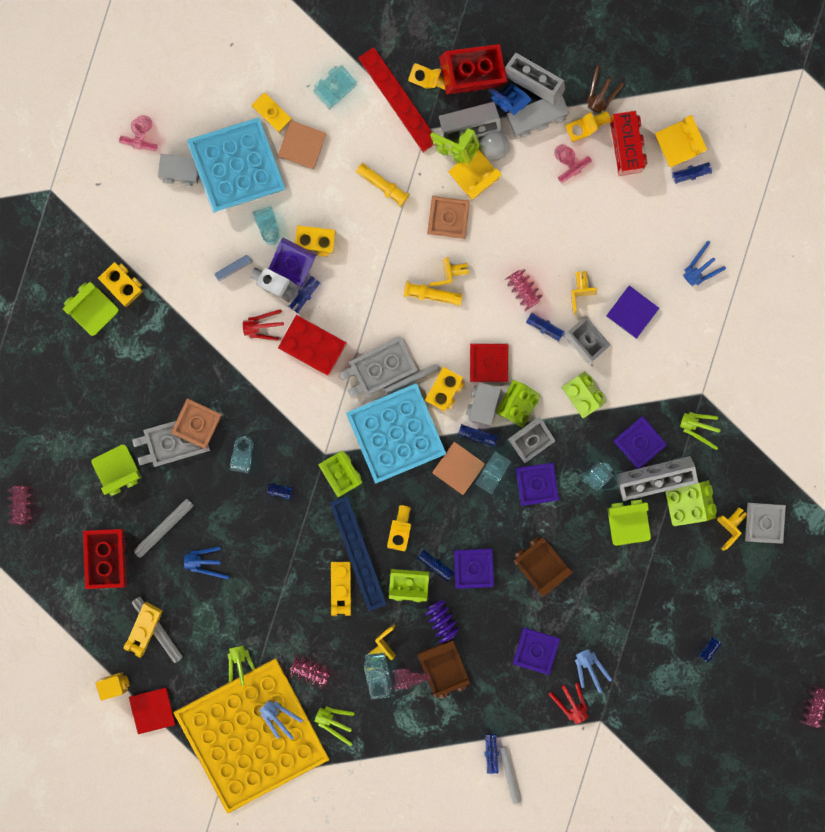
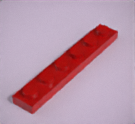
M373 47L358 57V60L422 153L433 147L434 144L430 136L432 131L375 48Z

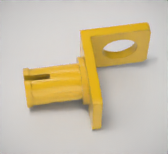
M416 63L413 65L408 79L409 82L426 89L437 86L446 90L444 79L440 76L441 69L431 70ZM417 70H422L425 74V78L422 81H418L415 78Z
M607 111L594 117L589 112L583 118L566 124L565 128L571 142H576L591 136L598 130L599 126L610 123L611 118ZM575 125L580 126L582 129V134L579 136L574 135L572 132V127Z
M445 257L442 259L445 281L429 283L428 287L449 285L452 283V276L468 275L469 269H465L468 267L467 262L451 265L449 258Z
M581 271L575 273L577 289L571 290L570 294L573 315H576L577 312L575 297L597 294V287L589 288L587 271H582V279Z
M399 506L397 520H392L387 544L388 548L406 551L411 524L408 523L410 507ZM396 535L402 536L404 539L403 544L395 545L393 537Z
M737 508L729 519H726L723 515L717 518V521L733 535L721 548L723 551L727 550L742 534L737 529V526L747 517L746 512L742 513L744 510L741 508Z
M395 624L376 638L375 642L378 646L365 655L367 660L372 658L369 661L372 665L384 655L388 656L390 660H393L396 656L383 640V637L396 627Z

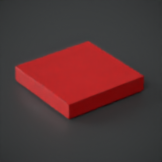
M470 344V382H508V344Z
M167 687L129 696L138 734L176 725Z

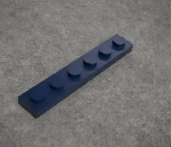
M348 496L330 502L368 611L387 605Z

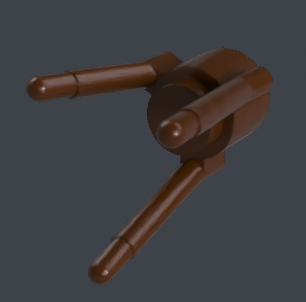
M597 65L590 94L586 102L589 103L587 108L601 114L602 110H606L607 106L624 86V83H621L606 100L603 96L611 81V78H608L600 94H595L593 97L600 68Z

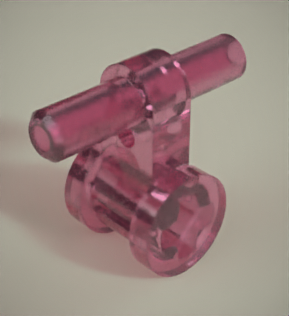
M141 115L134 119L131 123V129L135 133V137L120 136L119 142L133 146L134 149H146L155 152L158 145L144 141L145 133L152 128L151 118ZM139 122H142V125L145 126L143 129L141 128Z
M565 144L558 145L555 148V158L561 163L566 164L569 170L558 177L560 183H564L573 175L577 176L584 167L592 162V159L587 156L576 164L574 161L575 152L572 148ZM563 151H566L567 156L565 158L563 157Z
M409 668L392 670V674L395 677V685H393L395 690L409 689L413 685L430 680L429 673H409Z

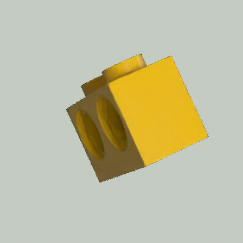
M297 225L295 244L311 252H317V256L329 257V254H333L336 231L333 229ZM303 236L311 238V242L306 246L300 243V239ZM322 238H327L330 240V244L328 247L322 248L319 246V241Z
M114 262L98 279L127 307L143 292L140 288L142 284L135 277L131 279L127 275L129 271L122 263L118 265ZM118 271L120 278L118 281L113 282L111 274ZM128 285L133 287L131 295H125L124 288Z
M443 367L425 401L444 412L446 409L450 410L455 402V399H453L455 392L460 393L465 384L462 382L463 377ZM449 376L454 377L456 380V384L453 387L445 385V379ZM443 393L446 395L447 400L444 404L436 402L435 397L437 394Z
M123 672L101 678L95 682L100 701L123 695L128 691L127 687H130L128 677L124 676Z

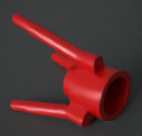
M279 309L256 317H248V320L243 321L244 336L249 335L250 339L260 338L279 341V337L257 333H260V328L283 326L284 322L259 324L257 320L279 314L282 310Z
M575 683L580 704H575L566 686H562L572 706L569 709L570 712L552 692H549V696L565 712L569 720L573 719L574 723L578 724L588 718L586 713L588 709L585 705L579 683Z

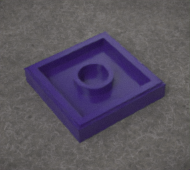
M283 237L268 269L302 287L317 254Z
M629 285L606 317L637 339L659 310V307Z
M643 416L613 440L637 469L644 466L667 446L665 441Z
M554 462L515 468L521 506L559 501Z
M492 548L454 550L456 589L494 587Z
M523 627L512 664L550 675L560 638Z

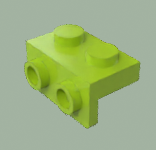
M586 371L561 387L582 418H585L606 403L604 394L597 389L593 378Z
M343 450L319 464L320 469L337 497L362 484L359 472L353 468L350 457Z
M391 569L389 599L396 601L413 600L414 602L427 601L429 572Z

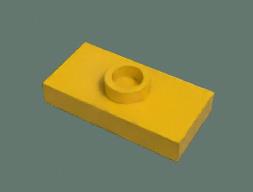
M265 92L251 105L278 133L292 120Z

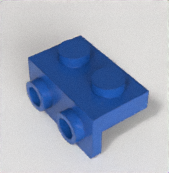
M512 83L500 93L493 88L489 89L492 94L490 98L495 105L500 106L504 112L509 111L513 115L524 109L531 101L526 93Z

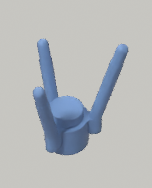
M590 649L576 654L577 659L575 662L578 668L581 688L585 687L582 672L583 666V668H588L598 692L601 693L602 689L591 665L595 662L608 681L611 682L612 678L599 662L595 653H591Z
M269 700L259 710L262 713L260 716L266 721L277 739L280 736L270 721L272 719L292 740L293 736L276 717L279 713L277 709L301 723L303 720L282 707L277 701L272 703Z

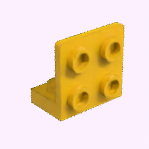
M692 115L655 133L657 142L670 168L707 151V147Z
M479 149L470 164L464 162L463 164L457 163L448 171L471 201L502 177L501 172L498 169L495 170Z

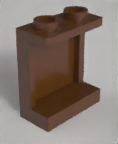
M537 536L529 542V548L525 551L522 548L514 555L515 559L513 561L541 596L544 597L570 576L572 571L542 536L539 539Z
M453 639L417 653L434 698L439 697V699L449 696V692L453 690L460 692L468 688L467 685L470 684Z

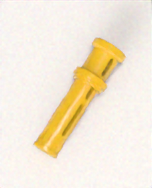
M363 162L357 168L356 173L384 192L386 198H391L398 203V207L401 208L409 198L410 193H405L397 187L396 183H390Z
M408 280L406 281L403 297L419 298L420 301L430 299L458 306L461 305L462 294L429 288L425 284H413Z

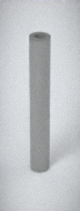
M434 364L384 387L387 394L439 371L438 366Z
M503 746L499 750L513 804L520 803V798L507 747Z

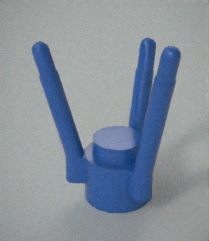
M710 241L705 243L690 265L684 269L686 273L683 274V277L692 287L695 284L698 286L703 281L726 269L723 266L702 277L703 274L701 272L715 261V258L709 260L699 269L697 267L693 268L709 246Z
M220 547L191 551V554H185V569H190L191 572L229 579L228 575L198 568L201 567V564H221V561L202 560L201 556H198L221 549Z

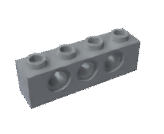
M691 456L616 474L619 492L623 501L698 483L695 465Z

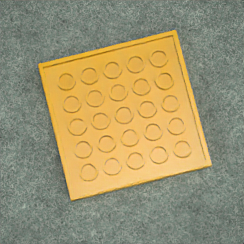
M277 658L244 674V686L241 685L240 677L173 712L227 814L330 760ZM269 700L272 703L277 701L282 707L303 720L301 723L277 709L279 713L276 717L293 736L292 740L272 719L270 721L280 736L277 739L266 721L260 716L262 713L259 710Z

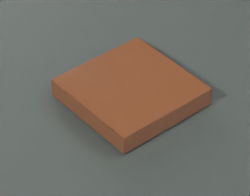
M290 120L278 157L314 170L327 133Z
M432 196L427 234L465 239L470 201Z
M187 398L171 434L206 449L222 414Z
M454 442L432 473L464 495L485 463Z

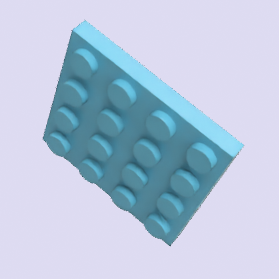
M259 117L187 140L213 213L285 190Z
M417 383L346 413L375 484L446 454Z

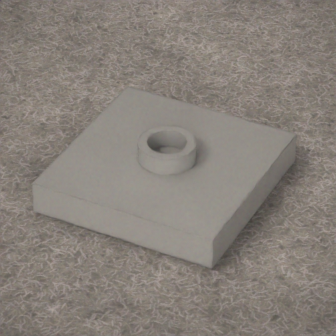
M748 503L745 541L783 544L786 505Z

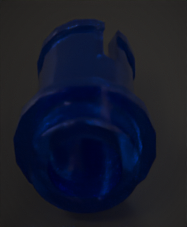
M275 482L273 484L269 483L267 495L289 500L292 487L275 485Z
M712 637L704 650H700L699 656L706 662L712 661L713 655L722 644Z

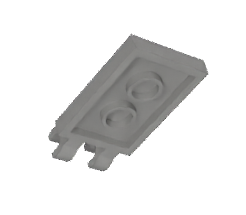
M400 336L349 361L351 367L339 374L342 380L355 374L359 385L348 390L350 396L353 397L361 392L368 396L418 370Z
M176 421L143 430L145 436L132 439L134 447L148 444L150 451L149 455L138 458L139 465L153 462L154 467L210 450L208 445L206 449H203L171 434Z

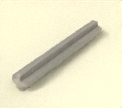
M189 499L183 501L134 549V553L138 557H142L194 506Z
M137 597L132 601V604L137 612L140 613L145 602L141 597ZM158 622L153 634L172 661L177 663L183 656Z

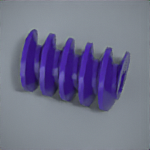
M439 600L424 608L429 609L425 613L426 616L432 615L429 623H436L432 629H439L435 634L436 637H443L439 643H444L459 635L456 634L459 628L453 627L456 623L455 620L449 621L452 614H445L449 607H442L446 602L445 600Z

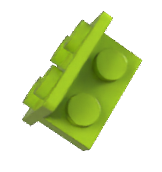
M513 379L495 413L523 428L528 422L534 407L538 404L541 394L526 384Z

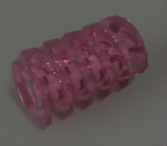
M520 269L504 280L510 279L507 286H514L511 292H518L515 298L516 300L523 299L520 306L527 305L524 309V312L537 305L543 295H536L539 289L531 288L534 285V281L527 282L530 275L523 276L526 269Z
M13 486V488L7 490V492L13 494L7 497L8 500L13 501L12 504L7 505L8 508L13 509V511L7 513V515L13 517V519L7 520V523L17 525L30 524L26 521L32 519V516L26 513L31 512L32 509L26 506L32 504V501L26 498L32 496V493L27 492L32 486Z
M296 654L290 669V677L293 678L298 674L299 681L305 677V683L312 680V686H315L319 682V689H322L327 683L332 667L327 672V665L320 669L319 662L312 666V659L305 663V657L303 656L298 660V654Z
M812 685L816 691H810L809 693L814 698L807 699L811 706H805L804 708L809 713H803L802 715L806 720H800V722L815 728L825 727V724L821 722V720H825V715L823 714L825 713V689Z

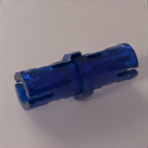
M709 162L694 167L690 165L687 169L672 172L673 181L677 184L689 179L693 181L696 180V177L712 174V168H709L711 165Z
M312 276L302 290H298L299 294L288 306L293 309L298 303L294 310L296 313H299L307 300L310 301L312 298L310 296L321 284L317 280L311 286L315 280Z
M531 312L526 321L527 324L538 329L541 334L545 333L558 342L565 332L551 324V321L548 319L546 321Z
M461 424L458 436L492 447L495 446L498 435L481 431V428L475 429Z
M424 549L417 557V560L430 568L432 573L435 572L446 582L454 574V571L441 563L439 558L436 559Z
M485 734L486 751L484 756H486L487 763L486 772L487 774L499 773L497 734Z

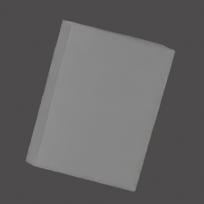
M587 316L563 335L587 364L593 362L611 345Z
M540 416L507 439L524 463L555 442Z

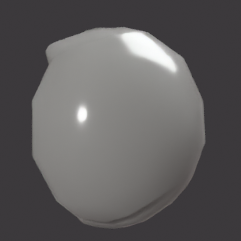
M492 132L482 136L479 140L480 151L490 160H500L509 151V141L501 132Z

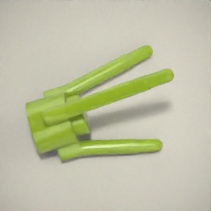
M689 412V414L684 413L680 427L684 428L683 432L692 435L709 447L717 450L718 447L691 429L695 430L698 426L719 433L720 429L699 423V419H696L717 420L718 416L695 414Z
M244 646L230 648V654H228L229 682L233 681L234 661V663H237L241 685L244 686L245 681L241 662L245 661L246 657L251 670H254L255 666L250 658L249 651L245 650Z
M327 706L325 709L320 707L314 722L319 723L318 726L326 729L349 746H352L349 740L329 726L332 724L351 732V728L332 720L334 715L331 713L354 716L355 713L332 709Z

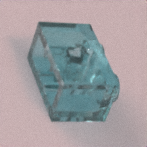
M342 65L332 68L325 80L320 79L314 85V94L328 110L357 86V81ZM331 83H333V84L338 83V84H337L338 89L332 88V89L330 90V88H331L330 84H331Z
M494 451L476 480L475 485L492 494L512 461Z
M597 461L581 478L594 491H598L614 476L611 473L613 469L608 463Z
M385 653L367 654L364 671L371 699L390 698L392 682Z

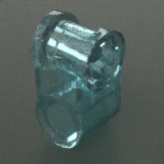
M272 207L253 212L265 243L269 245L276 244L280 239V234ZM269 231H272L274 234L273 239L266 237Z
M242 436L235 441L230 471L249 474L253 450V441L250 437ZM246 440L245 442L249 444V447L242 450V446L239 443Z

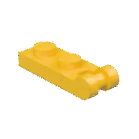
M331 562V616H337V614L351 616L350 562ZM337 601H345V606H337Z
M148 602L143 604L131 634L124 645L126 651L134 652L135 656L139 658L144 655L163 612L162 610ZM136 640L141 643L140 646L134 644Z

